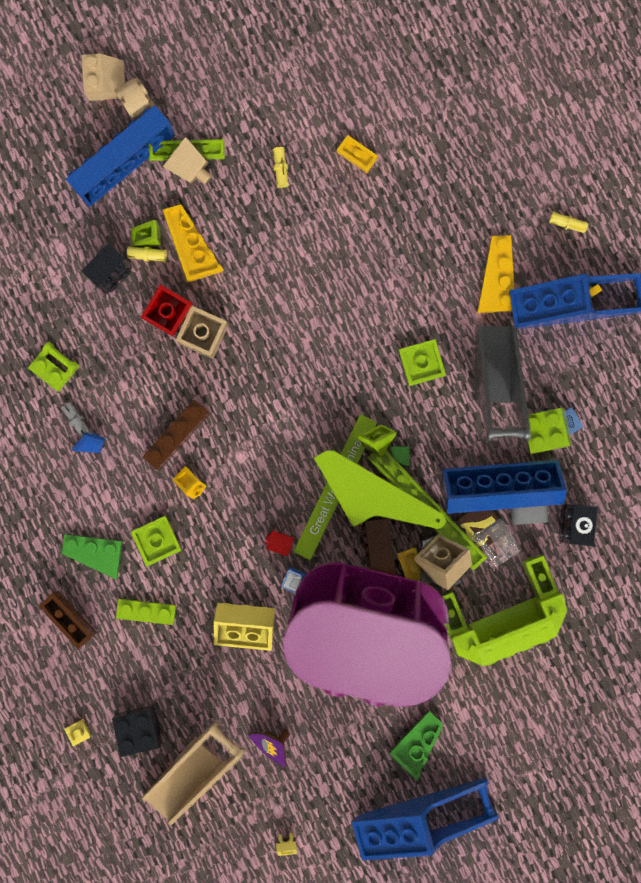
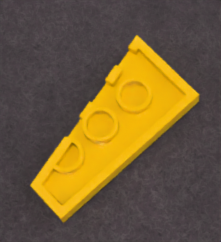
M182 205L163 209V214L187 283L223 272V268L215 259L212 251L207 247L204 239L194 227L193 222Z
M511 235L491 237L477 313L512 312L509 291L514 289Z

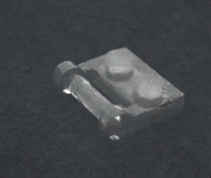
M501 518L482 531H477L472 535L473 540L479 544L488 557V563L491 568L499 566L522 551ZM490 536L500 555H494L485 538Z

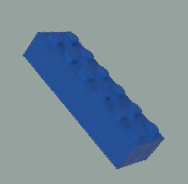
M155 105L152 108H147L140 118L131 121L122 133H117L110 143L101 146L93 157H88L81 167L72 170L65 180L88 207L92 206L149 158V143L153 147L154 154L163 146L159 145L162 141H170L175 137L170 122Z
M558 460L442 469V489L447 514L564 504L567 492Z

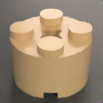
M137 77L135 79L132 78L114 90L132 120H137L147 108H152L155 105Z

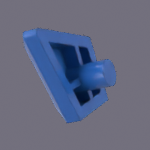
M86 432L73 445L72 451L100 453L105 437H101L97 433L91 434Z

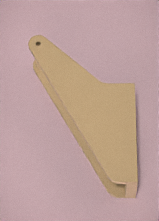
M216 721L198 738L194 737L141 798L164 816L170 826L216 783L247 750L244 746L240 748L236 743H232L223 734V731L218 728L219 723ZM210 735L215 740L218 739L232 754L225 762L203 744Z

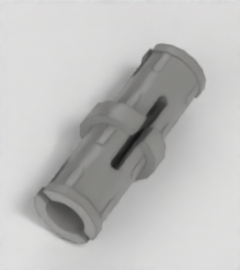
M72 402L67 403L66 407L65 405L62 406L61 409L70 420L69 424L71 427L74 426L80 437L86 432L92 434L83 421V415L78 413Z

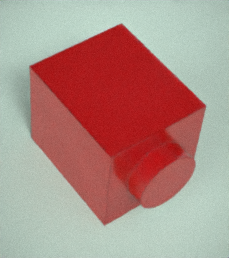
M272 530V533H267L264 544H267V550L288 556L295 537Z

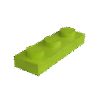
M119 598L116 619L174 625L176 605Z

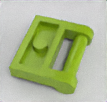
M47 342L28 369L56 391L60 392L80 365L75 361L72 362L54 348V344ZM50 353L59 360L68 370L64 372L46 358Z

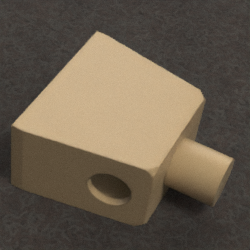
M186 137L163 166L190 183H193L198 178L203 184H206L212 177L204 169L208 161Z

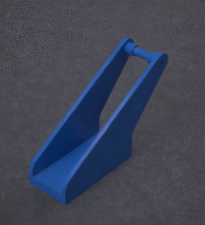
M585 273L509 290L514 326L517 329L641 314V273L590 276ZM634 280V286L637 290L638 308L602 311L592 309L589 285L595 286L597 284L602 285Z
M478 779L358 815L351 823L362 860L432 856L443 843L498 820V813L494 812L487 794L488 779ZM478 790L484 805L485 815L429 831L425 815L431 809Z

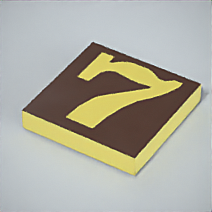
M493 510L467 512L455 522L481 551L508 531Z

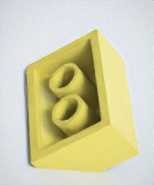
M217 603L214 618V645L271 651L275 608Z

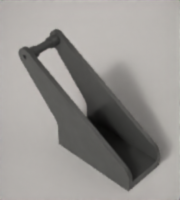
M516 326L475 327L476 403H480L487 441H492L493 438H500L501 436H516V438H523L524 441L530 440V423ZM490 403H515L521 428H493Z

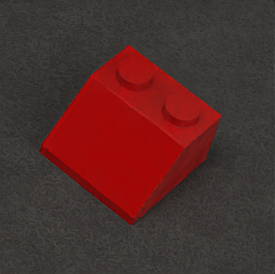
M160 284L141 318L173 337L193 303Z

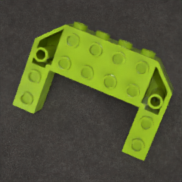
M537 554L521 561L535 594L534 598L466 625L454 593L451 590L441 593L449 613V624L445 623L447 635L453 650L458 656L481 666H489L498 660L509 658L520 651L529 650L535 645L546 643L552 638L557 637L567 613V607L563 594L557 589L544 555Z

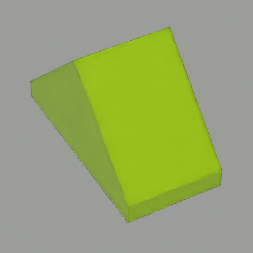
M156 220L131 228L132 247L161 246V227Z
M381 424L359 435L358 439L366 450L382 457L396 436V431Z

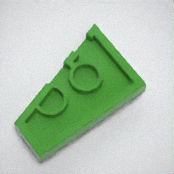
M65 534L62 554L117 580L123 541Z
M429 709L389 751V754L417 781L443 727V723Z

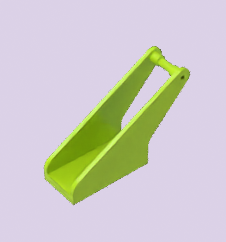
M328 450L314 457L353 527L372 516H382L432 528H442L445 525L446 518L442 513L337 452Z

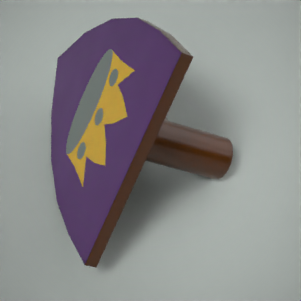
M284 730L279 737L267 731L265 733L254 732L248 735L265 755L281 766L287 767L284 742L290 736L288 731Z

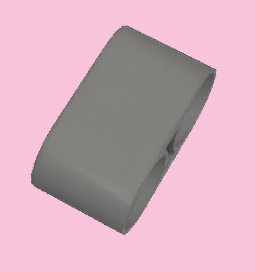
M547 506L511 509L512 525L549 522Z

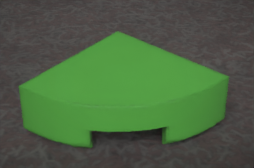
M390 447L391 455L397 462L410 466L409 447Z

